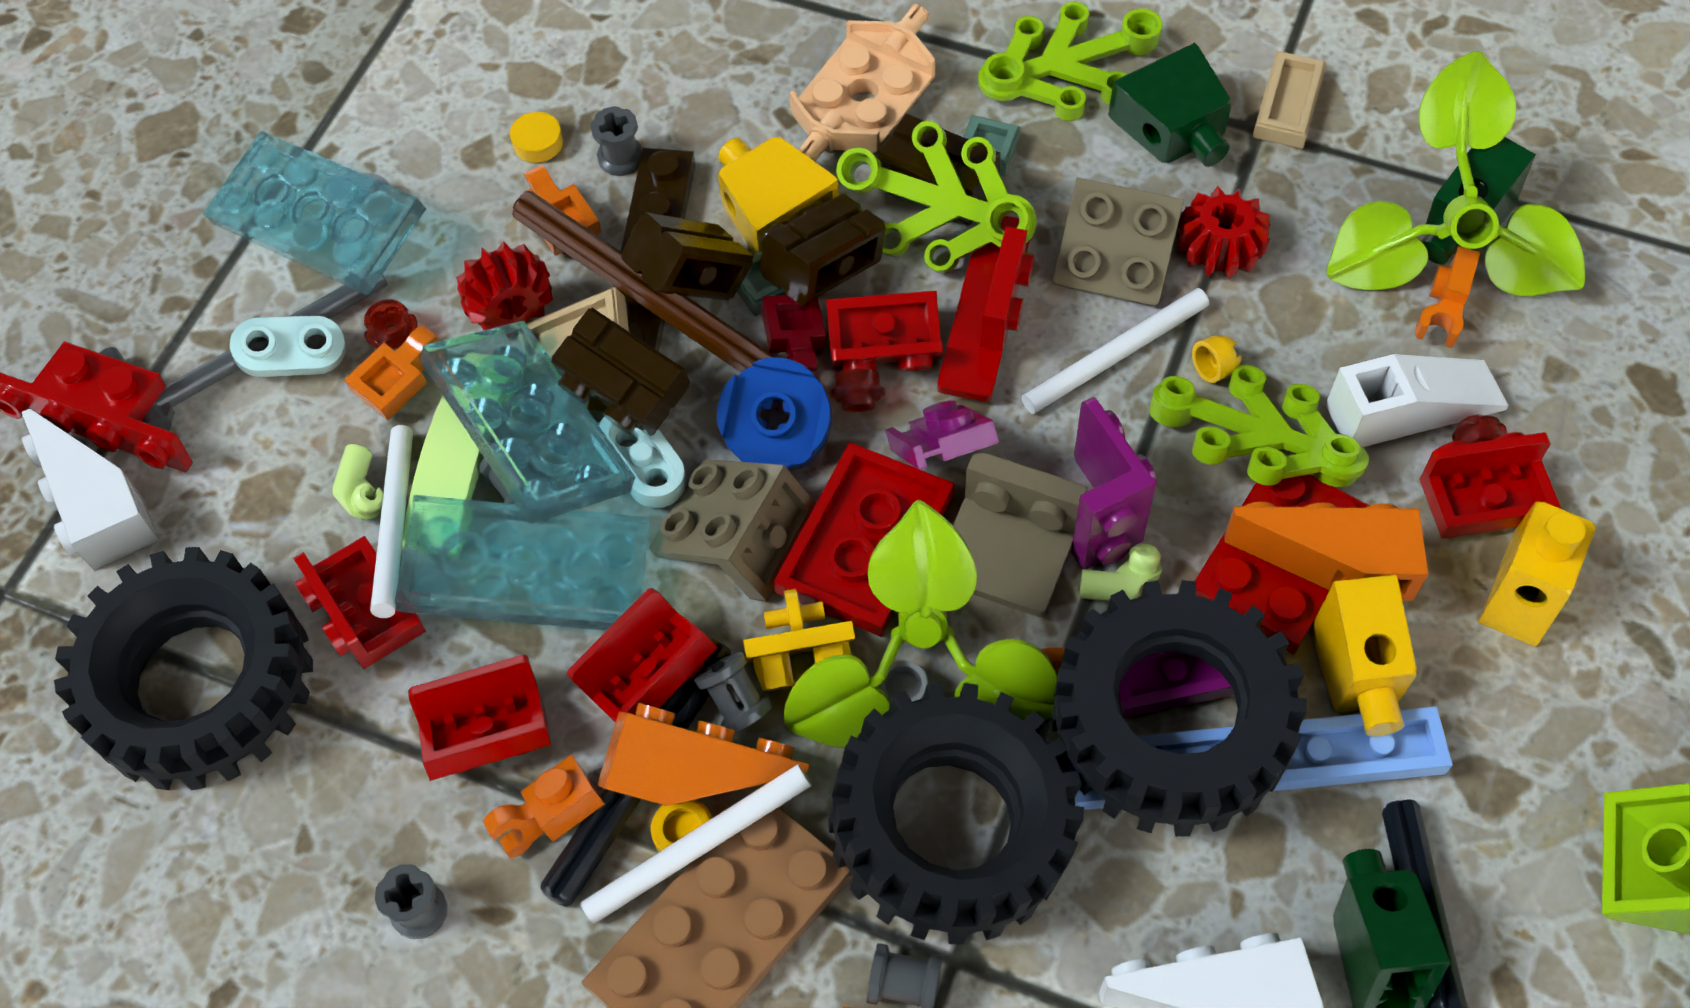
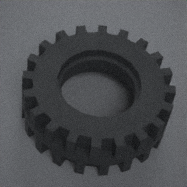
M186 547L183 561L172 562L164 551L150 554L152 568L137 574L127 564L116 571L122 583L112 591L107 593L99 586H96L87 595L96 605L87 618L73 614L66 625L77 637L74 646H58L55 660L68 672V676L54 680L55 693L69 705L67 709L62 711L66 721L81 734L80 738L125 777L134 782L140 776L144 777L154 788L169 790L173 779H180L191 790L206 788V773L216 770L227 781L241 775L237 762L250 753H253L260 762L264 761L272 754L271 750L264 743L275 730L289 735L295 727L296 723L287 711L291 703H307L310 691L302 682L301 676L302 673L313 672V659L303 644L309 641L305 629L275 584H270L261 569L251 562L246 568H243L233 553L220 550L215 561L211 562L200 547ZM219 627L231 631L240 640L244 651L243 670L231 691L210 710L186 720L168 721L148 715L143 710L138 696L140 675L153 653L172 637L194 628Z
M1159 580L1144 583L1141 597L1130 600L1124 590H1121L1110 596L1108 609L1100 615L1096 610L1092 609L1083 617L1080 633L1077 637L1070 636L1065 646L1061 668L1058 671L1054 693L1052 730L1058 731L1059 738L1062 739L1067 749L1062 764L1072 763L1076 771H1078L1082 784L1079 790L1084 796L1094 789L1105 799L1102 810L1104 813L1115 819L1122 809L1139 817L1138 830L1152 833L1155 822L1174 825L1175 837L1190 836L1194 826L1209 823L1213 832L1227 828L1232 816L1241 811L1246 817L1258 809L1268 791L1273 792L1302 736L1299 733V728L1307 713V699L1298 698L1297 690L1304 678L1300 663L1287 665L1283 657L1289 645L1288 640L1281 631L1268 638L1259 629L1265 614L1254 605L1242 615L1228 607L1233 593L1219 588L1214 600L1195 596L1196 581L1182 580L1178 594H1162ZM1176 652L1200 658L1220 671L1233 689L1238 708L1235 726L1226 739L1205 752L1183 755L1155 748L1136 735L1122 716L1118 698L1120 681L1134 663L1149 655Z
M941 682L927 684L923 699L912 702L907 692L903 691L892 697L889 711L883 715L876 709H873L864 718L861 733L856 738L851 735L845 746L831 797L833 799L828 824L829 833H834L836 839L833 856L838 868L847 866L852 874L850 890L858 900L867 894L870 895L880 905L876 917L887 925L891 923L895 916L914 924L910 936L924 941L929 929L948 932V944H964L969 933L983 931L987 941L1001 936L1005 926L1014 920L1022 925L1030 919L1043 899L1047 901L1070 862L1078 845V842L1075 841L1076 833L1084 818V807L1075 806V796L1082 785L1078 771L1065 772L1062 762L1066 756L1067 749L1062 739L1059 738L1047 744L1039 735L1045 719L1035 711L1025 720L1011 713L1009 710L1014 700L1012 696L1001 692L995 704L977 699L979 686L977 684L964 683L959 697H945ZM953 766L972 771L993 785L1007 805L1011 824L1008 841L998 856L977 868L954 870L929 863L911 850L897 830L893 809L896 793L910 776L929 767Z

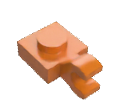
M543 165L524 173V178L531 187L528 191L534 192L594 234L602 233L599 219L574 184L559 190ZM545 240L555 256L563 253L559 248Z
M1458 246L1450 266H1438L1429 292V297L1436 298L1438 301L1437 304L1430 305L1423 310L1415 328L1416 338L1423 340L1428 327L1438 325L1447 332L1445 346L1452 348L1456 344L1464 326L1462 312L1471 290L1480 252Z
M421 325L408 336L406 341L396 351L383 343L344 381L352 393L388 421L427 384L421 371H429L437 367L446 357L447 353L436 344L439 341L438 336L424 325Z
M571 754L553 768L542 773L537 780L520 791L526 803L522 805L508 804L499 806L489 812L482 822L493 840L499 838L506 831L511 830L500 838L499 841L507 856L512 859L528 850L532 843L544 833L552 842L556 841L605 805L584 769Z

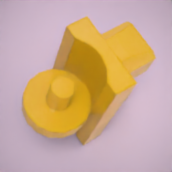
M796 588L784 590L786 608L764 611L763 613L766 629L790 626V632L743 640L747 663L753 662L763 693L794 686L790 655L813 651L815 663L835 655H851L849 645L855 641L853 622L847 621L803 629V623L825 619L823 602L799 605Z

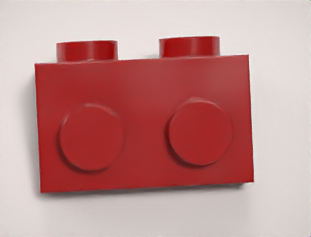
M936 290L826 299L832 368L843 367L844 375L873 374L877 372L876 364L899 363L900 371L932 368V360L941 359L944 353L943 341H941Z
M1521 432L1504 434L1495 440L1470 444L1465 441H1453L1435 449L1419 480L1441 539L1516 528L1535 502H1545L1562 509L1542 462L1545 453L1551 445L1547 433L1524 435Z
M366 536L359 538L312 566L304 552L293 558L304 575L294 582L312 612L324 607L331 618V621L321 626L340 657L352 651L363 670L426 632L422 622L399 587L397 590L395 614L393 616L379 618L371 613L377 553Z
M649 588L568 669L567 676L616 723L619 712L635 715L638 703L661 709V706L686 680L694 677L702 669L705 660L718 647L704 632L679 614L654 588Z
M519 655L410 687L408 690L409 702L419 726L422 762L430 781L452 774L463 773L472 768L509 757L524 755L530 751L552 745L543 698L527 655Z

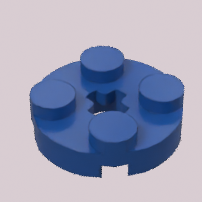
M778 357L764 358L751 363L752 367L743 370L738 376L735 374L726 383L719 397L717 425L727 447L742 462L785 465L789 471L808 466L814 460L816 454L824 447L832 426V407L823 385L804 365L790 359ZM774 401L783 402V411L790 415L788 422L781 423L777 430H768L767 421L760 419L762 409L771 410Z

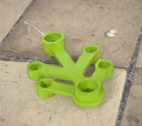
M1068 2L1060 8L1058 25L1043 55L1024 61L1029 50H1034L1042 44L1044 24L1035 16H1023L1014 24V36L1006 52L990 56L980 68L978 73L979 88L984 95L993 100L1010 101L1019 96H1024L1053 105L1055 114L1062 120H1078L1085 111L1086 95L1084 91L1076 86L1061 88L1038 79L1051 75L1099 90L1101 99L1110 105L1113 81L1127 74L1121 71L1108 72L1085 64L1126 50L1136 56L1149 54L1160 42L1163 26L1162 19L1154 11L1134 9L1124 16L1121 31L1071 46L1075 36L1083 34L1087 30L1089 9L1081 2ZM1074 17L1078 18V20H1072L1069 18ZM1023 32H1033L1034 34H1025ZM1064 102H1074L1076 105H1067Z
M928 120L919 123L912 132V142L915 148L925 156L938 186L883 168L880 160L865 148H851L844 152L838 160L836 168L838 179L850 191L857 194H865L876 188L929 206V208L899 223L889 222L885 224V237L891 231H899L901 234V242L896 248L887 249L885 242L883 244L882 252L890 257L903 255L908 250L910 242L959 217L979 224L950 241L937 239L926 247L924 252L925 262L929 268L937 273L946 274L953 271L958 265L959 259L991 243L1001 247L1004 235L1001 221L1007 214L1014 213L1019 216L1017 228L1027 230L1026 243L1035 232L1037 225L1035 210L1025 198L1019 195L1008 194L995 166L996 151L992 144L983 137H973L967 140L962 147L961 157L966 166L976 172L988 202L967 196L945 149L947 143L946 133L934 121ZM928 130L937 131V142L931 147H923L921 145L922 135ZM977 146L986 147L988 151L987 158L981 163H972L970 161L971 151ZM860 165H869L871 169L870 176L865 181L857 182L854 177L855 170ZM942 247L948 248L951 254L949 261L942 266L935 265L933 261L935 251Z
M1240 365L1235 368L1228 387L1229 392L1237 399H1240L1252 415L1197 396L1193 383L1180 376L1164 378L1153 390L1149 413L1155 421L1162 425L1182 427L1190 424L1193 418L1196 417L1240 433L1228 435L1227 432L1217 427L1207 426L1200 428L1195 435L1192 454L1202 463L1217 465L1223 463L1227 458L1252 454L1247 473L1253 481L1262 485H1275L1285 478L1313 474L1324 484L1333 487H1346L1352 485L1357 478L1366 472L1369 463V456L1366 450L1355 439L1347 435L1335 434L1317 410L1320 394L1312 386L1300 383L1290 385L1286 390L1282 403L1283 412L1289 417L1297 419L1307 435L1290 428L1263 391L1266 382L1265 373L1252 365ZM1279 449H1285L1296 454L1285 456Z

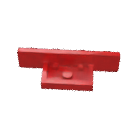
M1003 217L1001 228L1004 231L1001 247L991 243L971 253L937 382L939 393L983 402H989L992 399L1008 330L1018 331L1024 298L1017 297L1019 286H1029L1035 255L1028 253L1031 239L1026 243L1027 230L1017 228L1019 218Z
M65 341L32 383L0 372V411L12 418L21 419L23 416L22 412L31 409L67 434L72 432L86 437L93 444L108 452H116L117 449L134 454L141 461L156 469H164L165 466L182 472H187L193 464L182 442L175 433L141 422L166 388L159 373Z

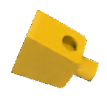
M772 137L754 149H751L741 138H733L726 142L719 151L718 159L724 165L718 173L721 201L753 255L762 251L763 238L772 226L778 223L786 225L790 221L802 216L811 205L815 203L822 205L839 196L838 179L781 137Z
M1535 502L1512 534L1478 623L1537 647L1573 591L1596 530L1595 524L1592 521L1545 502ZM1521 586H1533L1540 589L1532 602L1523 599L1517 593V588Z
M1397 575L1334 581L1310 628L1333 708L1341 713L1360 711L1365 733L1368 736H1384L1398 732L1404 728L1398 703L1416 678L1417 667Z

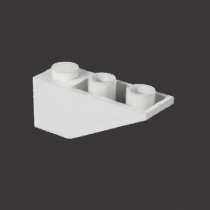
M1392 354L1341 367L1325 404L1339 434L1355 439L1362 447L1505 411L1509 406L1485 360Z
M27 409L22 412L29 431L28 435L22 437V442L34 465L37 468L42 467L45 477L38 480V485L49 507L53 511L58 510L62 521L54 524V529L60 543L70 556L79 553L93 570H96L160 541L143 497L120 468L33 410Z
M1277 933L1261 934L1248 938L1240 943V950L1216 954L1213 946L1192 948L1176 955V963L1156 967L1151 966L1149 959L1124 962L1111 969L1112 975L1104 978L1099 990L1101 1003L1117 1008H1324L1302 937L1280 941L1279 934Z

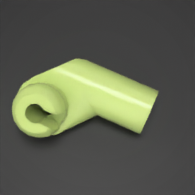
M350 444L345 446L332 493L335 499L353 518L361 520L373 519L381 513L383 491L380 487L375 489L366 480L373 454L364 446Z
M1137 544L1130 549V558L1115 572L1082 569L1079 598L1109 601L1111 595L1121 590H1124L1130 600L1139 598L1145 582L1159 580L1162 572V567L1159 564L1161 561L1159 550L1150 544Z

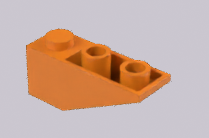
M1254 502L1245 506H1234L1224 534L1225 543L1328 590L1331 589L1334 581L1397 575L1402 601H1413L1428 576L1420 510L1415 508H1398L1388 503L1373 504L1366 508H1337L1330 503H1313L1305 507H1276L1268 502Z
M638 703L635 715L626 712L618 713L597 785L607 790L668 806L769 783L797 764L807 774L810 764L792 760L795 747L758 738L756 749L732 743L735 730L699 721L696 732L672 726L675 713Z

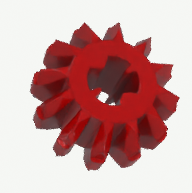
M1218 185L1211 193V196L1197 193L1195 199L1191 202V206H1186L1185 210L1181 213L1178 224L1180 228L1177 239L1178 251L1187 253L1188 267L1204 265L1207 278L1215 270L1222 271L1229 280L1236 274L1237 269L1250 273L1252 268L1256 266L1257 259H1262L1263 254H1266L1270 242L1268 238L1270 215L1260 212L1259 198L1245 201L1242 199L1240 188L1232 195H1225Z
M503 241L497 250L489 252L482 248L479 259L464 261L465 271L456 277L458 282L457 290L461 298L460 303L465 315L470 318L471 323L481 325L485 333L492 332L499 327L507 335L514 326L527 324L528 320L532 317L545 316L544 306L553 300L552 286L548 278L550 274L544 261L540 260L538 254H533L529 251L525 244L511 249Z

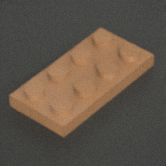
M778 807L688 864L581 983L606 1008H739L853 876L847 866L837 867L832 850Z

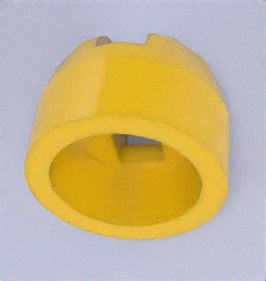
M1215 335L1194 344L1192 360L1196 371L1203 380L1208 383H1216L1231 376L1233 370L1240 366L1242 356L1236 355L1233 347L1237 345L1235 340L1225 335Z

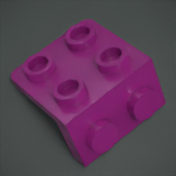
M1092 397L1081 403L1074 450L1076 463L1094 488L1080 495L1071 550L1072 555L1082 569H1088L1100 562L1103 565L1113 564L1125 557L1133 546L1143 542L1157 485L1156 474L1151 463L1144 455H1136L1125 440L1124 429L1117 415L1111 410L1105 411L1099 401Z

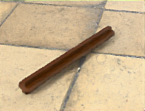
M525 191L515 201L512 215L517 221L740 373L752 367L751 363L764 358H775L773 354L689 297L677 295L676 293H656L641 279L642 274L635 273L622 260L621 251L534 192Z

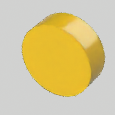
M545 112L526 113L517 118L510 128L509 135L513 150L520 159L526 162L541 163L554 158L562 149L563 136L560 124L551 114Z
M696 799L668 806L662 805L656 811L651 822V836L658 853L711 820L712 815L709 809Z

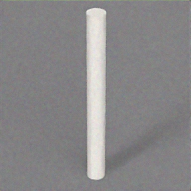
M1200 288L1194 289L1022 395V402L1025 408L1031 414L1037 413L1209 306L1207 295Z
M405 425L394 426L390 431L370 608L371 613L379 618L393 616L396 609L413 442V430Z
M799 764L792 767L583 900L581 906L585 915L593 924L597 923L811 787L812 784Z

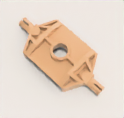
M913 4L903 19L897 23L849 20L846 23L847 38L798 98L795 91L789 93L790 111L809 136L798 149L816 162L824 150L829 153L833 150L847 151L855 147L865 148L872 153L879 150L935 77V58L916 36L919 29L929 19V13L923 6L919 9V4ZM861 92H867L875 96V98L865 99L861 102L853 100L851 97Z

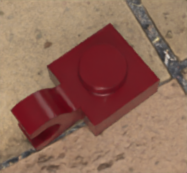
M788 295L763 296L761 314L769 352H786L787 359L804 365L810 372L816 371L817 361L814 350H824L826 340L818 298L801 306Z

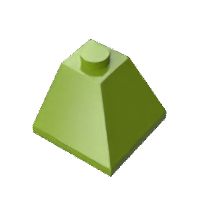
M1690 783L1604 792L1602 915L1606 918L1690 935Z

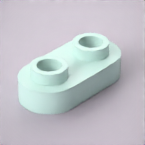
M322 316L252 318L239 324L230 338V350L235 363L242 371L256 377L326 374L341 364L346 352L345 340L340 327L332 320ZM313 335H321L326 339V343L320 349H311L306 346L307 339ZM256 337H264L269 340L267 348L259 352L252 351L248 346L250 341Z
M605 417L601 420L598 426V440L601 453L632 497L641 505L650 508H663L675 503L682 496L686 486L684 465L658 429L650 437L636 427L630 435L616 427ZM625 440L636 441L630 447L620 445ZM654 480L666 482L661 486H649V483Z

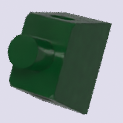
M1196 43L1190 44L1113 81L1108 116L1160 162L1171 163L1193 152L1204 166L1210 167L1220 162L1230 148V145L1222 136L1226 131L1232 106L1231 100Z
M1506 137L1490 148H1471L1467 153L1474 184L1478 189L1477 196L1484 199L1495 211L1499 225L1503 223L1515 208L1536 156L1533 152ZM1458 166L1434 197L1426 224H1443L1444 212L1448 204L1455 198L1464 195V187ZM1426 235L1422 239V243L1428 252V260L1440 265L1445 264L1455 254L1458 246H1460L1451 235L1444 239H1440L1435 235Z
M1362 849L1354 851L1342 860L1347 879L1333 914L1335 933L1352 1007L1427 1008L1450 961L1418 877L1409 870L1387 872L1379 850Z

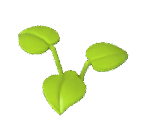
M1480 51L1469 52L1443 68L1426 89L1418 110L1419 129L1427 144L1439 149L1456 146V158L1464 187V195L1455 198L1448 204L1444 212L1443 224H1420L1413 228L1410 214L1397 203L1379 200L1361 205L1349 214L1339 228L1326 268V273L1330 280L1346 287L1361 290H1384L1404 285L1418 276L1428 261L1427 249L1418 237L1421 235H1435L1440 239H1444L1451 235L1460 246L1468 249H1478L1489 244L1484 257L1488 277L1496 287L1506 293L1517 296H1536L1556 291L1579 290L1584 287L1585 262L1581 244L1571 224L1562 214L1546 205L1525 204L1518 207L1511 214L1505 228L1499 225L1495 211L1484 199L1477 196L1478 189L1475 187L1467 157V146L1474 149H1487L1496 145L1509 133L1516 117L1514 92L1508 81L1496 70L1484 53Z
M916 500L902 519L881 539L869 560L868 582L872 593L883 605L898 612L899 626L891 631L890 643L877 671L869 677L864 663L852 655H835L825 658L811 666L798 679L787 697L784 708V725L792 733L827 746L845 748L851 735L857 738L861 733L864 718L873 709H876L881 715L889 711L890 700L878 686L886 680L899 648L904 642L920 649L933 647L940 641L944 642L958 668L968 675L957 686L955 697L960 696L964 683L979 685L977 699L992 704L996 703L1000 693L1003 692L1014 697L1009 711L1022 720H1025L1033 711L1038 713L1045 721L1052 717L1057 674L1049 657L1041 649L1019 639H1006L990 643L979 652L975 665L968 661L955 638L954 629L947 625L946 611L960 609L967 604L973 595L977 583L975 561L966 542L954 526L931 506L921 500Z

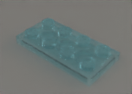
M260 131L203 212V215L216 226L368 296L426 208L417 197Z
M524 321L423 345L420 362L528 524L631 492L635 480L634 474L584 404L573 398L557 384L561 376L552 365V359Z
M413 495L395 596L397 612L607 631L642 595L650 517Z

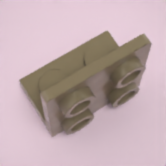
M1077 177L1053 282L1063 287L1151 306L1158 305L1184 199Z
M978 450L974 451L966 471L965 498L953 524L954 528L966 542L975 561L977 583L973 594L1037 617L1045 616L1073 544L1080 495L1087 492L1088 486Z
M705 459L691 473L682 496L677 500L670 513L663 519L660 529L651 542L649 549L656 557L719 565L749 599L767 602L774 590L773 582L816 502L785 465Z

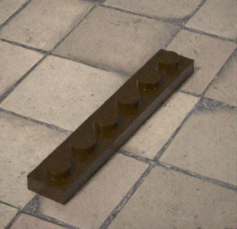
M656 148L642 149L621 252L641 215L653 213L685 219L696 165L694 151ZM620 291L625 296L629 332L659 351L665 321ZM590 396L587 406L590 422H601L607 407Z

